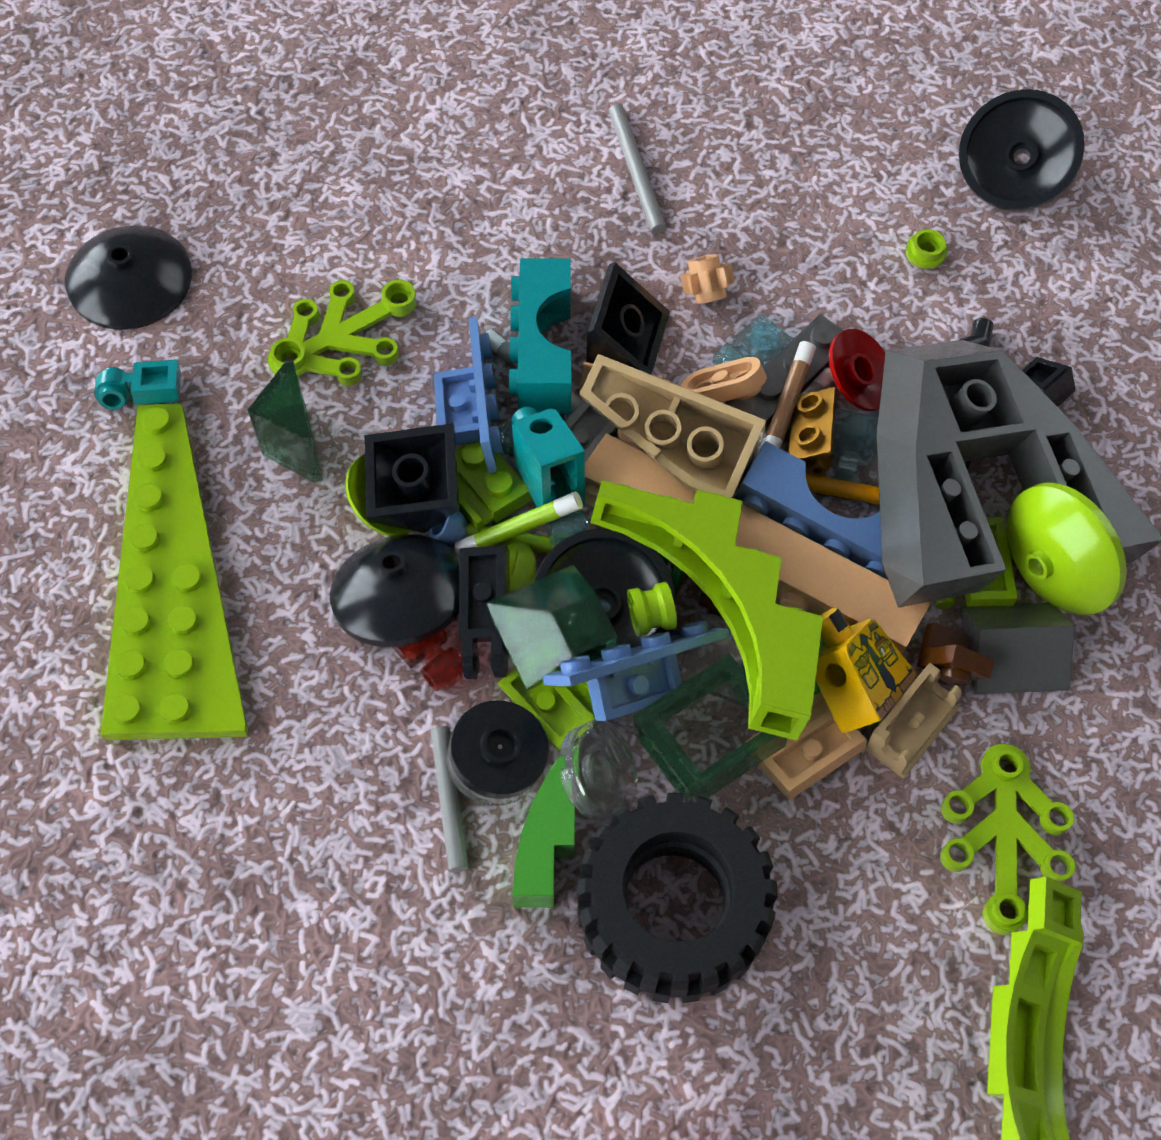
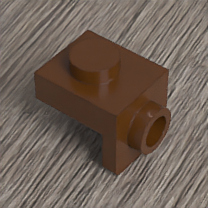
M929 623L926 625L917 667L925 669L930 662L941 670L940 679L953 685L967 686L969 685V680L990 679L994 660L967 649L969 643L968 636L941 624Z

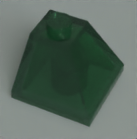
M574 565L486 603L526 691L543 684L542 675L561 670L559 662L580 656H589L590 661L602 657L601 649L616 645L617 635L596 592Z

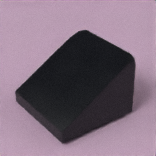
M1036 357L1022 369L1057 407L1075 392L1072 367Z

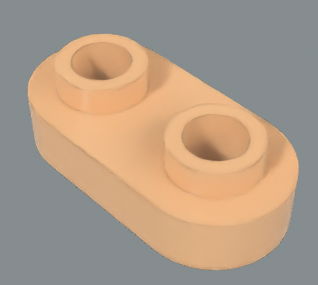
M745 357L700 369L686 377L680 386L719 402H725L737 398L748 399L760 392L767 376L758 358Z

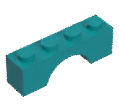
M520 258V276H511V301H519V306H511V332H518V337H510V363H518V369H509V395H518V410L523 407H533L538 413L551 408L556 409L559 414H571V350L552 344L542 335L549 327L570 319L571 259Z

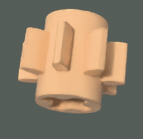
M718 254L705 255L689 260V270L684 274H680L683 293H691V296L695 295V300L698 304L714 302L727 297L725 288L735 283L731 263H720Z

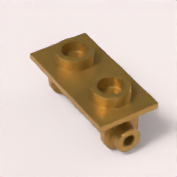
M835 387L799 395L792 415L789 454L806 462V469L809 474L815 477L825 475L826 471L831 467L832 461L829 455H832Z

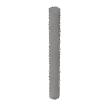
M614 104L609 108V115L652 234L663 233L667 227L624 107L621 104Z

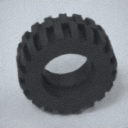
M667 793L666 802L656 803L653 795L638 799L637 809L630 811L629 808L624 806L612 814L611 824L608 827L601 825L592 837L590 850H585L580 867L577 893V914L579 927L583 928L585 934L584 942L590 954H596L600 959V968L608 977L612 979L616 975L625 982L624 989L637 996L639 991L642 990L654 994L652 1001L668 1003L670 997H682L683 1003L699 1001L702 994L710 992L714 996L726 990L731 981L735 978L739 980L748 971L752 962L760 953L773 926L776 915L773 907L778 893L777 881L770 878L773 868L770 855L767 851L759 852L757 845L760 837L751 826L742 830L736 825L739 818L737 813L728 807L723 810L722 814L710 809L712 799L698 795L696 804L683 802V793ZM673 855L689 858L704 866L715 877L723 892V911L717 925L707 935L684 942L665 940L645 930L634 919L627 903L628 883L634 871L640 865L656 857Z

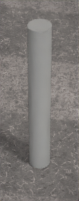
M439 726L431 729V738L448 869L450 873L466 871L469 867L457 778L449 758L450 728Z

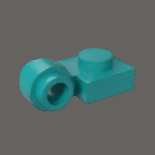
M178 359L136 362L133 365V373H126L116 367L106 368L96 377L94 396L99 404L108 410L122 408L129 402L130 395H132L135 405L179 401L181 370Z

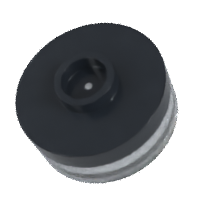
M501 700L483 702L467 710L456 723L446 751L447 769L454 785L469 799L489 806L512 804L525 797L540 778L548 760V739L541 723L524 707Z

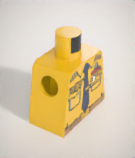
M832 608L821 614L823 616L821 637L825 644L819 650L816 682L838 728L844 734L881 721L917 678V674L876 620L869 618L849 626L839 608Z

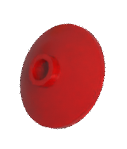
M847 329L837 334L830 345L829 365L833 379L840 392L851 404L864 411H877L880 407L881 383L883 381L886 353L880 344L866 332L858 329Z

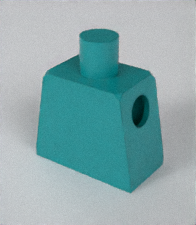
M523 407L517 410L511 418L514 459L536 507L574 491L580 495L583 507H585V451L556 409L551 408L538 413L533 407ZM551 467L555 470L553 476L550 474Z

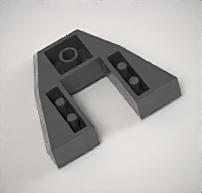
M964 340L886 350L877 425L882 565L898 608L980 592L1007 570L964 463L967 461L1009 455L1023 491L1040 483H1058L1082 493L1096 504L1111 522L1121 541L1126 563L1134 562L1161 543L1159 531L1075 424L1003 350Z

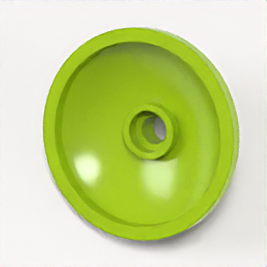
M1058 483L1034 485L1015 498L1007 518V542L1013 562L1029 587L1049 604L1076 615L1097 614L1114 604L1125 587L1127 575L1126 559L1121 541L1114 527L1099 507L1077 490Z

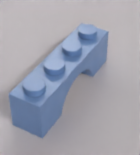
M765 441L734 499L743 501V505L887 579L882 565L880 511L865 518H847L830 512L810 492L806 481V462Z

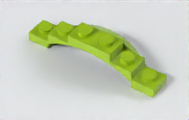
M1049 877L1030 879L1028 930L1011 932L1009 985L993 986L987 1094L1003 1099L1001 1140H1070L1064 1104L1063 1051L1071 986L1084 944V932L1081 926L1082 891Z

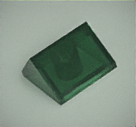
M294 361L285 362L247 411L264 457L314 483L321 482L323 478Z

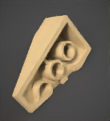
M600 354L597 355L580 392V397L686 487L695 491L698 489L710 493H718L734 499L754 461L765 434V419Z

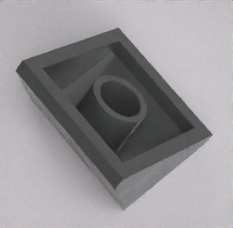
M1049 603L960 607L963 632L969 638L967 649L994 660L990 679L972 680L974 694L1067 691L1070 688L1075 625L1057 607Z

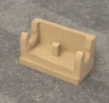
M930 662L874 730L865 749L903 779L959 709L956 703L962 695L960 687L955 685L950 691L941 687L937 682L940 678L941 670Z

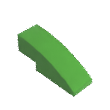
M565 748L547 773L532 802L521 833L515 860L512 891L513 908H554V858H574L575 748Z

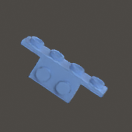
M476 316L468 318L473 367L433 373L437 425L454 424L456 445L480 442L488 473L497 472L495 454L503 452L499 425L492 426V421L500 420L495 393L489 394L490 389H496L492 362L486 363L485 360L493 358L489 333L481 334Z
M707 621L684 624L679 626L680 634L670 637L669 632L647 635L640 638L642 646L632 649L630 644L610 646L601 649L602 658L590 661L589 656L563 660L559 662L561 670L542 675L544 685L574 686L588 682L595 721H609L685 696L676 654L730 638L729 628H709Z

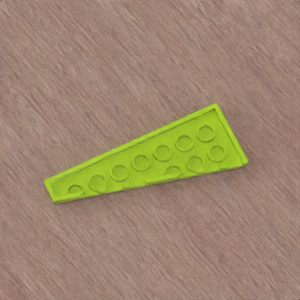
M182 404L138 405L100 734L105 741L248 737V724L242 703V694L237 678L234 654L229 638L224 613L225 609L214 554L211 548L209 529L204 513L186 414Z

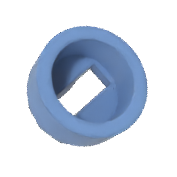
M459 511L455 512L430 529L429 536L448 545L455 544L467 535L466 527L468 524L466 517Z

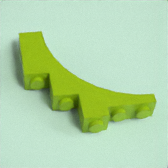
M601 480L590 523L625 534L657 551L684 571L712 600L730 628L743 659L749 690L748 729L797 741L812 713L823 616L806 612L798 607H786L775 604L782 557L764 553L758 549H748L735 545L743 501L697 489L694 499L690 503L671 496H662L631 488L625 484Z

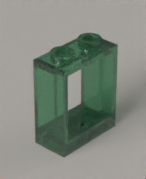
M730 653L633 715L634 735L677 793H683V801L696 804L698 795L706 798L711 797L784 748L787 743V738L761 732L700 772L663 724L724 683L730 686L749 711V690L744 664L739 666Z

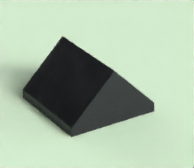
M616 262L608 266L587 331L586 362L594 364L597 355L600 354L652 375L670 311Z
M453 423L364 435L366 513L369 522L426 533L459 510L456 434Z

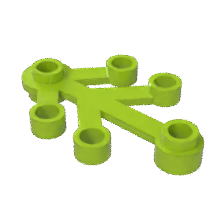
M401 279L388 282L382 289V301L342 321L346 307L354 303L356 295L351 282L347 280L335 281L329 288L330 301L320 332L306 341L309 326L316 324L319 320L318 306L311 299L297 301L292 308L294 318L287 338L276 341L268 354L267 360L271 372L282 379H295L306 372L336 376L343 385L351 386L357 384L362 378L360 362L353 357H344L336 360L317 356L328 349L372 356L380 365H392L399 357L398 346L393 339L388 337L372 339L354 335L390 316L404 317L412 313L417 303L413 285ZM340 291L349 292L344 297L336 296ZM398 300H403V301H405V302H403V303H394V302H396V301H398ZM303 310L313 311L307 316L299 315ZM384 348L392 349V352L387 355L378 353ZM288 358H295L292 362H284ZM346 368L355 369L353 374H342V371Z
M996 744L990 747L981 759L980 768L982 774L962 791L955 790L950 792L941 804L943 817L950 823L961 824L971 816L974 811V805L995 790V810L962 838L949 840L940 852V860L949 871L961 872L972 863L974 855L995 838V894L984 904L982 914L985 924L991 931L999 935H1011V932H1017L1025 924L1028 917L1026 904L1017 895V842L1040 866L1043 877H1049L1064 883L1074 874L1076 869L1075 861L1069 853L1062 850H1053L1017 812L1016 794L1040 817L1039 821L1042 829L1050 835L1059 836L1064 834L1073 825L1074 814L1068 805L1062 802H1052L1029 778L1031 766L1022 750L1010 744ZM999 760H1007L1012 763L1014 772L1008 773L1002 770ZM956 800L961 802L965 807V813L957 814L952 811L950 801ZM1056 812L1060 814L1064 820V825H1055L1050 820L1049 813ZM949 849H960L964 853L965 861L962 863L954 861L949 855ZM1050 861H1060L1065 867V874L1055 873L1050 866ZM1000 904H1010L1015 910V918H1006L1000 911Z

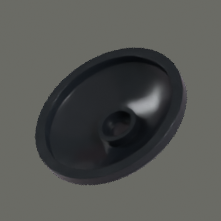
M1033 89L1014 90L1001 94L978 109L963 131L959 145V163L964 180L978 198L996 208L1022 211L1045 205L1060 196L1077 176L1084 156L1083 129L1072 108L1053 94ZM1019 154H1027L1030 157L1029 161L1025 164L1016 163L1015 158Z
M122 226L94 236L79 248L66 270L65 288L72 306L87 321L108 329H136L165 318L181 304L191 285L192 267L185 248L172 235L149 226Z
M610 529L586 530L561 541L542 561L533 585L534 615L542 634L559 653L568 659L589 656L590 661L602 658L601 649L620 644H630L632 649L642 646L640 638L644 636L667 632V630L657 627L652 628L647 635H636L630 617L627 590L639 588L642 591L652 590L657 583L667 582L675 605L674 584L667 565L655 550L625 534ZM603 600L610 605L611 609L606 613H599L594 609L593 604Z
M416 534L388 536L365 545L342 564L332 581L330 604L337 623L354 639L379 647L411 645L436 635L450 625L459 615V554L442 541Z

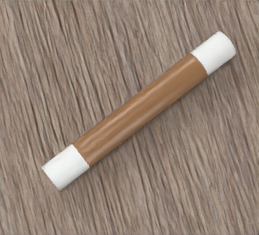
M802 341L799 343L764 442L767 441L778 448L782 446L816 350V346L810 342Z

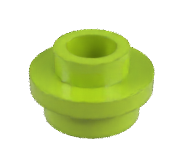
M931 229L918 231L908 240L905 249L908 260L913 265L923 269L939 267L945 261L948 252L944 237L939 232Z

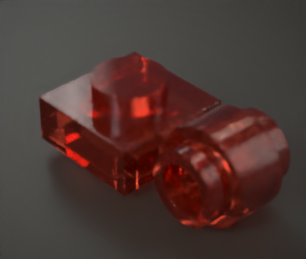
M445 630L415 644L392 647L410 668H413L423 659L425 660L426 665L420 669V672L425 681L436 692L443 687L448 690L463 679V659L460 653L452 646L446 650L441 647L448 641Z

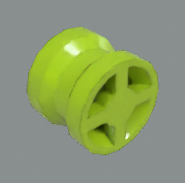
M667 582L655 584L652 590L642 591L639 588L627 590L630 617L637 636L649 634L652 628L661 627L664 630L677 628L676 609Z

